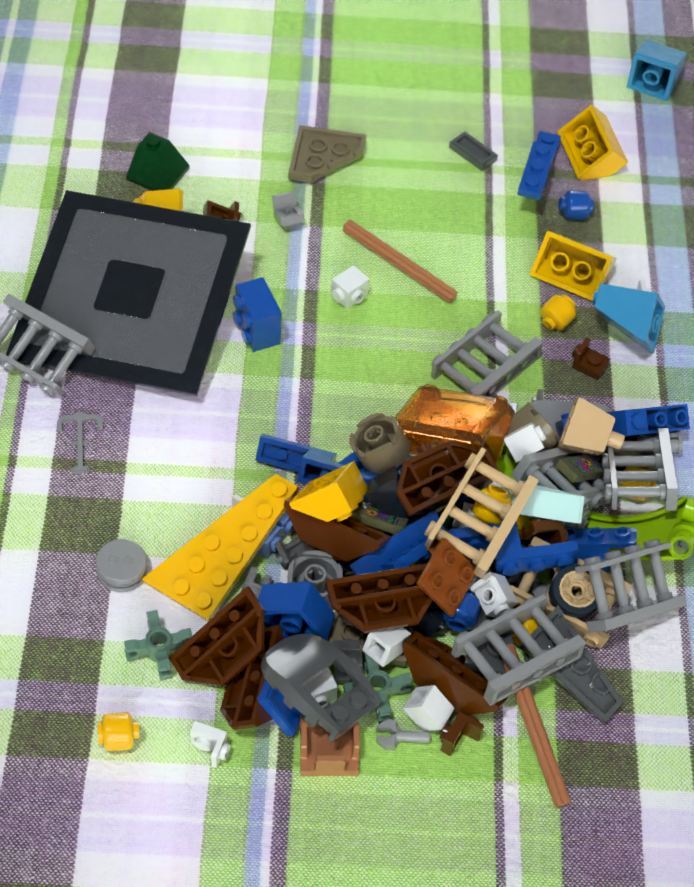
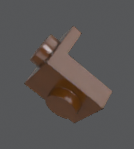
M207 200L203 207V215L239 221L241 217L239 202L234 201L227 208Z
M536 517L531 519V523L522 529L524 540L533 539L534 536L549 538L550 544L563 543L568 540V533L563 526V521L547 520L546 518Z
M459 712L451 725L447 723L439 738L443 740L440 751L451 756L463 734L475 741H479L484 724L480 723L472 715H465Z

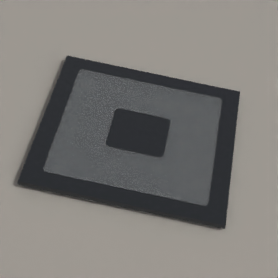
M66 190L25 303L89 338L96 347L91 356L83 351L81 354H77L66 371L198 397L251 229V223ZM23 317L17 322L6 352L7 356L29 326L28 320ZM44 329L37 331L17 361L31 364L49 336L47 334L49 332ZM63 340L60 343L57 342L42 366L56 368L69 349L68 343Z

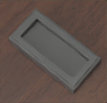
M465 131L449 143L451 150L481 171H484L497 161L498 155Z

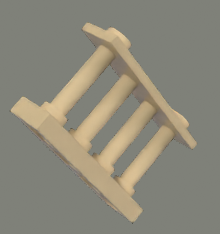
M482 447L477 455L474 453L470 455L464 466L468 469L467 473L438 522L436 523L432 520L424 533L428 537L424 546L430 548L435 538L439 541L442 538H446L460 553L474 560L472 563L477 565L474 575L483 579L539 482L538 479L529 475L525 483L521 480L517 482L485 464L481 459L486 449ZM476 470L512 491V495L516 497L512 505L508 503L505 505L468 484L474 471ZM461 493L500 514L499 517L503 519L500 527L493 526L492 528L454 506ZM448 515L487 537L486 540L490 544L486 551L483 549L477 550L441 529Z
M534 536L528 547L549 545L550 543ZM578 558L577 564L583 565L584 561ZM552 567L551 569L555 572L554 577L563 568ZM600 569L609 610H611L614 602H618L612 575ZM526 571L518 588L510 585L518 601V604L513 608L523 605L527 599L534 597L528 594V591L537 572ZM625 582L626 591L628 595L632 588V585ZM549 587L545 594L548 597L544 610L547 617L555 609L549 600ZM579 589L577 590L575 596H579ZM563 614L570 626L572 625L577 634H580L584 639L586 645L601 649L608 641L609 634L603 631L588 632L585 622Z

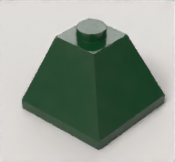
M149 132L136 148L126 180L151 191L169 190L175 187L190 169V165L170 140Z

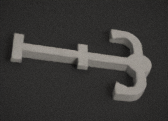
M78 411L74 415L62 416L57 421V432L65 431L63 424L66 422L77 424V441H72V446H77L78 466L71 469V474L90 473L89 467L83 466V446H88V440H83V424L87 421L97 422L95 430H103V420L99 415L85 414L82 411Z

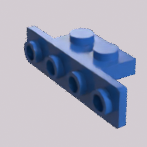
M430 510L393 535L387 544L351 563L350 568L354 575L409 567L417 560L420 562L429 558L432 554L424 546L428 539L424 533L432 520L436 523L438 522L439 517L436 511Z
M566 528L568 533L567 542L577 541L579 549L578 558L581 560L600 556V559H604V553L610 552V548H625L637 543V528ZM540 538V539H542V540H544V541L550 543V542H549V538ZM607 566V567H604V568H600V569H601V570H610V566Z

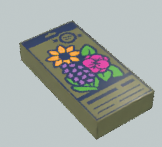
M590 454L562 458L556 464V468L572 483L601 478L604 472L602 466Z
M362 501L357 504L358 508L353 511L351 517L352 520L394 535L408 526L410 520L382 514L377 506L372 507L371 504Z

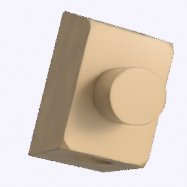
M578 397L572 404L557 447L600 455L605 451L606 445L620 450L625 435L612 431L615 423V418L585 399Z

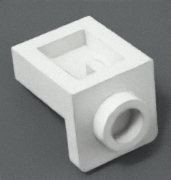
M194 721L190 730L191 744H194L196 748L202 751L212 750L211 767L218 768L220 761H225L229 754L231 745L227 743V732Z

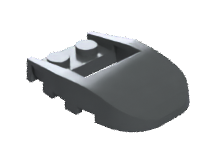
M297 634L284 638L272 646L261 661V670L264 678L272 689H278L285 697L282 702L290 710L295 707L306 716L304 721L313 728L319 724L330 733L328 740L331 742L374 712L381 702V698L357 663L336 646L319 636ZM334 664L341 673L345 672L350 677L354 688L323 709L302 685Z

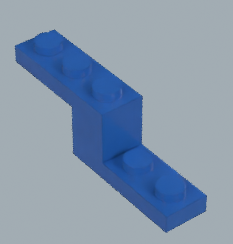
M539 131L536 142L533 141L517 195L540 200L551 173L561 139L560 135Z
M266 434L260 436L255 459L256 461L299 472L297 482L307 484L309 481L344 466L335 463L337 453ZM359 469L366 485L367 481L379 475ZM365 493V495L363 496V498H364V500L368 501V499H367V497H366V493Z
M515 522L493 563L495 572L506 576L524 571L539 572L545 568L552 567L565 568L568 565L577 564L579 549L577 541L522 548L517 523ZM487 524V525H489V526L492 527V528H493V526H496V527L499 528L501 524H499V525ZM470 527L444 530L477 550L488 548L490 544L486 540L487 537Z

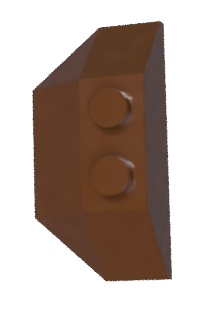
M446 441L405 460L402 464L396 494L409 516L424 515L430 510H435L448 504L468 471L464 467L472 453L477 455L481 447L476 448L463 443ZM486 449L481 461L500 472L488 449ZM475 470L468 484L478 488L490 479ZM461 493L459 498L465 496V494Z
M297 494L284 501V507L299 539L308 543V546L312 549L323 550L331 554L338 561L348 562L375 551L387 544L391 536L384 534L378 529L352 520L351 517L339 522L337 519L326 522L294 510L290 507L289 503Z
M427 564L326 580L325 585L331 607L364 634L417 625L433 601L416 584Z
M246 587L169 657L182 680L225 686L264 651V608L251 588Z
M279 625L264 627V651L226 685L220 712L233 730L259 727L272 720L257 699L265 681L261 670V661L272 646L284 639L282 628Z
M417 631L404 643L403 650L414 683L419 687L435 685L455 708L453 711L456 713L461 712L465 715L497 712L508 699L506 697L490 706L484 699L488 680L481 672L471 670L464 665L465 656L460 655L454 658L451 654L452 647L431 637H424L422 633Z

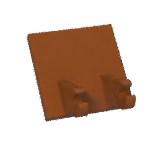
M435 538L433 541L434 545L430 546V548L426 547L432 554V557L416 584L448 616L453 617L475 577V567L446 538H442L441 541Z

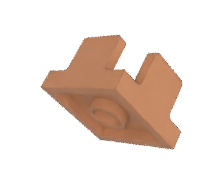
M300 719V776H358L360 750L359 723L331 742L328 740L330 733L318 724L313 728L304 719Z

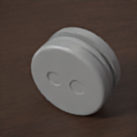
M127 539L113 540L102 546L96 556L97 577L100 583L105 588L114 592H128L139 587L143 583L141 579L147 575V559L143 548L136 542Z

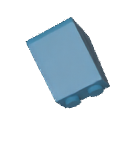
M646 39L634 54L626 88L668 101L683 70L687 53Z
M600 283L599 290L594 292L593 305H595L594 307L602 318L647 351L654 353L666 307L659 294Z

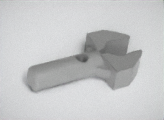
M387 719L381 722L376 729V732L391 734L390 737L376 736V743L389 751H394L395 745L399 742L429 743L431 740L429 732L401 730L396 726V720Z

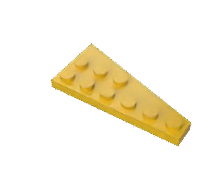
M274 474L141 579L142 582L208 622L215 616L286 511L284 501L297 494L299 487L278 474Z

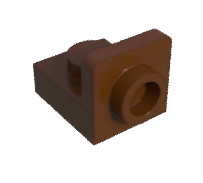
M586 337L583 343H578L573 350L572 357H574L572 368L599 380L609 366L611 358L590 349L591 339Z

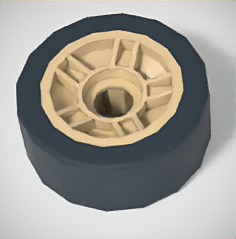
M580 564L568 565L561 569L550 583L548 591L549 600L555 608L559 605L564 615L584 619L597 608L589 571L576 573L575 567L580 566ZM579 589V596L573 595L571 590Z

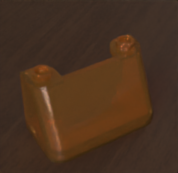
M425 384L416 389L395 415V418L409 439L410 451L414 452L415 447L421 448L422 443L438 446L446 441H454L476 448L488 449L496 463L504 442V436L508 432L515 412L508 403V400L502 396L488 397L441 389L431 384Z

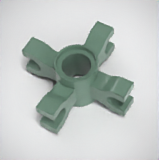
M158 610L148 611L146 614L149 631L146 634V639L124 641L126 659L130 661L147 655L150 660L157 662L160 680L171 678L169 657L172 650L179 649L192 637L191 628L170 634L166 628L161 627ZM156 643L164 644L162 646H154Z
M365 654L366 662H364V668L367 674L366 678L372 687L379 686L383 688L382 690H375L381 698V702L376 709L378 724L390 719L391 709L387 701L389 694L411 693L410 685H412L410 673L390 678L386 672L379 669V664ZM353 682L343 684V695L354 688L352 686Z

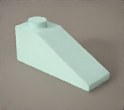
M536 485L520 514L581 523L584 496ZM501 486L502 489L506 490L509 493L508 497L511 499L513 504L516 499V497L512 495L513 492Z

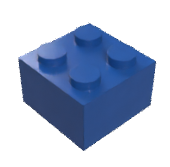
M264 277L236 284L235 295L233 296L235 306L233 319L236 326L240 325L242 329L241 333L245 344L249 343L253 352L280 345L282 312Z
M311 582L263 584L258 600L264 608L265 627L279 625L282 628L284 638L297 634H313L327 640L335 613Z

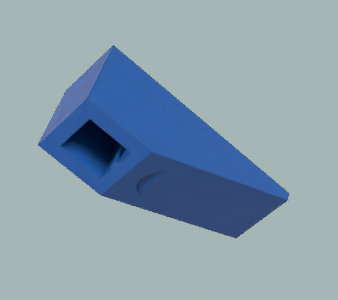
M687 404L607 412L615 418L612 431L625 436L657 433L658 428H668L669 431L690 429Z

